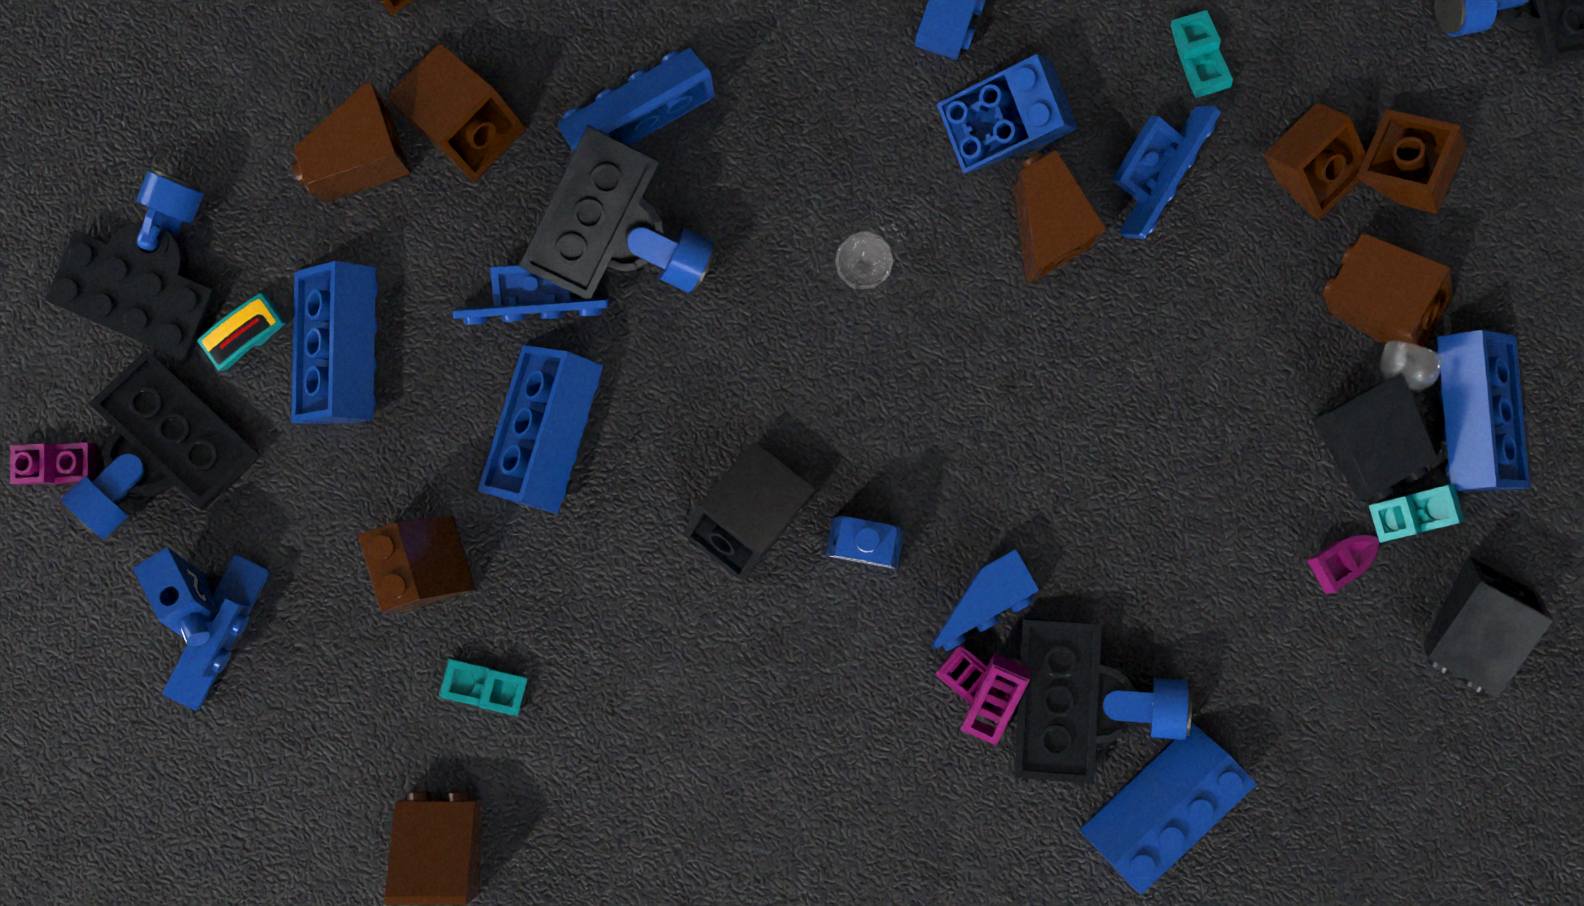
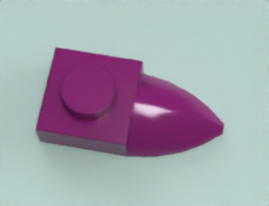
M1371 535L1351 536L1344 540L1333 542L1307 560L1325 594L1335 593L1369 568L1379 548L1380 542L1378 537Z

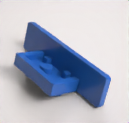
M1216 106L1195 107L1179 133L1159 116L1149 117L1112 178L1114 183L1138 201L1120 230V234L1125 238L1144 239L1154 230L1158 222V216L1166 203L1176 194L1179 181L1184 173L1194 164L1196 153L1202 143L1214 131L1215 122L1221 113V110Z
M519 264L490 267L493 305L457 307L452 312L453 319L463 318L465 325L487 323V316L502 315L503 322L525 320V314L540 313L541 319L564 317V311L579 310V316H594L602 314V308L609 307L610 296L591 297L590 300L586 298L572 299L571 291L519 267Z
M240 555L233 556L213 595L218 613L212 625L207 627L210 638L202 645L195 647L186 646L163 690L164 696L192 710H199L218 673L222 672L231 657L230 650L236 638L244 632L250 618L248 615L270 575L268 569Z

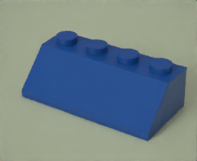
M691 48L683 52L675 50L661 60L662 64L650 71L642 69L634 73L628 79L629 83L622 87L604 90L597 95L596 101L587 107L582 108L579 106L569 110L563 115V120L557 123L573 153L587 124L632 145L714 98L710 71Z
M332 261L294 272L291 423L340 424L373 420V411L376 406L374 373L377 365L374 356V340L377 331L375 297L378 292L376 267Z
M1477 330L1437 337L1438 348L1435 352V360L1441 373L1442 385L1439 388V400L1444 407L1445 424L1442 427V437L1448 451V462L1445 468L1448 482L1450 484L1454 483L1455 490L1462 492L1530 488L1516 336L1487 330Z
M527 345L522 346L478 492L558 514L561 503L565 498L566 486L572 466L577 459V450L583 430L588 423V414L594 394L599 386L603 365L568 351Z
M1191 723L1190 736H1186L1185 740L1174 739L1089 819L1079 831L1132 889L1142 895L1257 784L1225 750L1195 724Z

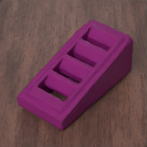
M960 644L955 647L934 672V675L967 703L971 704L974 698L973 695L978 689L987 666ZM965 659L969 665L954 680L950 675L962 660ZM975 669L981 673L968 690H965L962 687L963 683ZM991 686L990 691L996 693L998 689ZM1004 692V697L1008 698L1009 693ZM994 706L993 710L1001 713L1002 708ZM987 719V720H989L993 725L996 723V722H994V721H992V720H990V719Z
M993 654L960 730L997 746L1030 680L1029 668L999 654ZM991 686L1009 693L1008 698L990 691ZM986 701L1002 708L1001 713L982 705L983 702ZM977 714L996 722L995 727L976 720Z

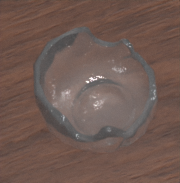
M860 231L848 235L838 245L834 261L837 274L844 283L854 289H871L882 284L890 275L894 258L890 245L879 234Z
M1388 341L1381 356L1380 370L1386 379L1402 372L1410 391L1423 390L1431 387L1437 381L1441 371L1442 357L1430 349L1412 343Z

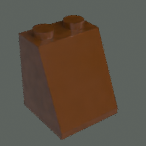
M440 43L386 96L404 118L472 182H475L526 130L525 126L496 90Z
M371 82L363 84L293 148L297 161L292 163V167L299 184H305L309 193L316 194L324 203L411 174L389 106Z
M1056 150L1046 156L1043 152H1039L1022 164L1024 169L1018 173L1019 178L1013 188L1025 278L1029 285L1094 246L1106 230V227Z
M1362 233L1357 243H1351L1346 249L1342 259L1343 267L1338 276L1333 275L1325 286L1323 296L1325 297L1328 312L1406 358L1417 362L1453 299L1450 267Z
M453 516L395 522L358 534L381 612L404 613L475 590Z
M431 791L407 792V798L395 802L384 905H467L480 894L482 798H471L470 791L447 792V798H431Z

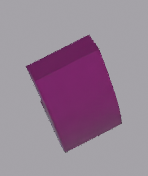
M85 442L58 445L42 443L10 446V484L78 483L85 475L92 481L97 478V444Z

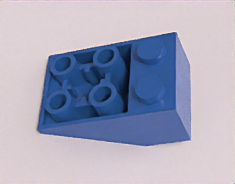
M1035 54L937 103L964 174L1046 145L1079 129L1052 59L1039 54Z

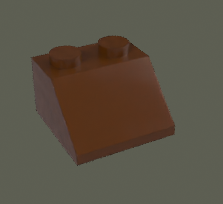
M1316 103L1264 153L1275 180L1317 220H1320L1360 181L1357 178V174L1366 155L1351 117L1320 103Z
M1386 109L1358 171L1357 178L1399 205L1438 214L1466 149L1462 126Z

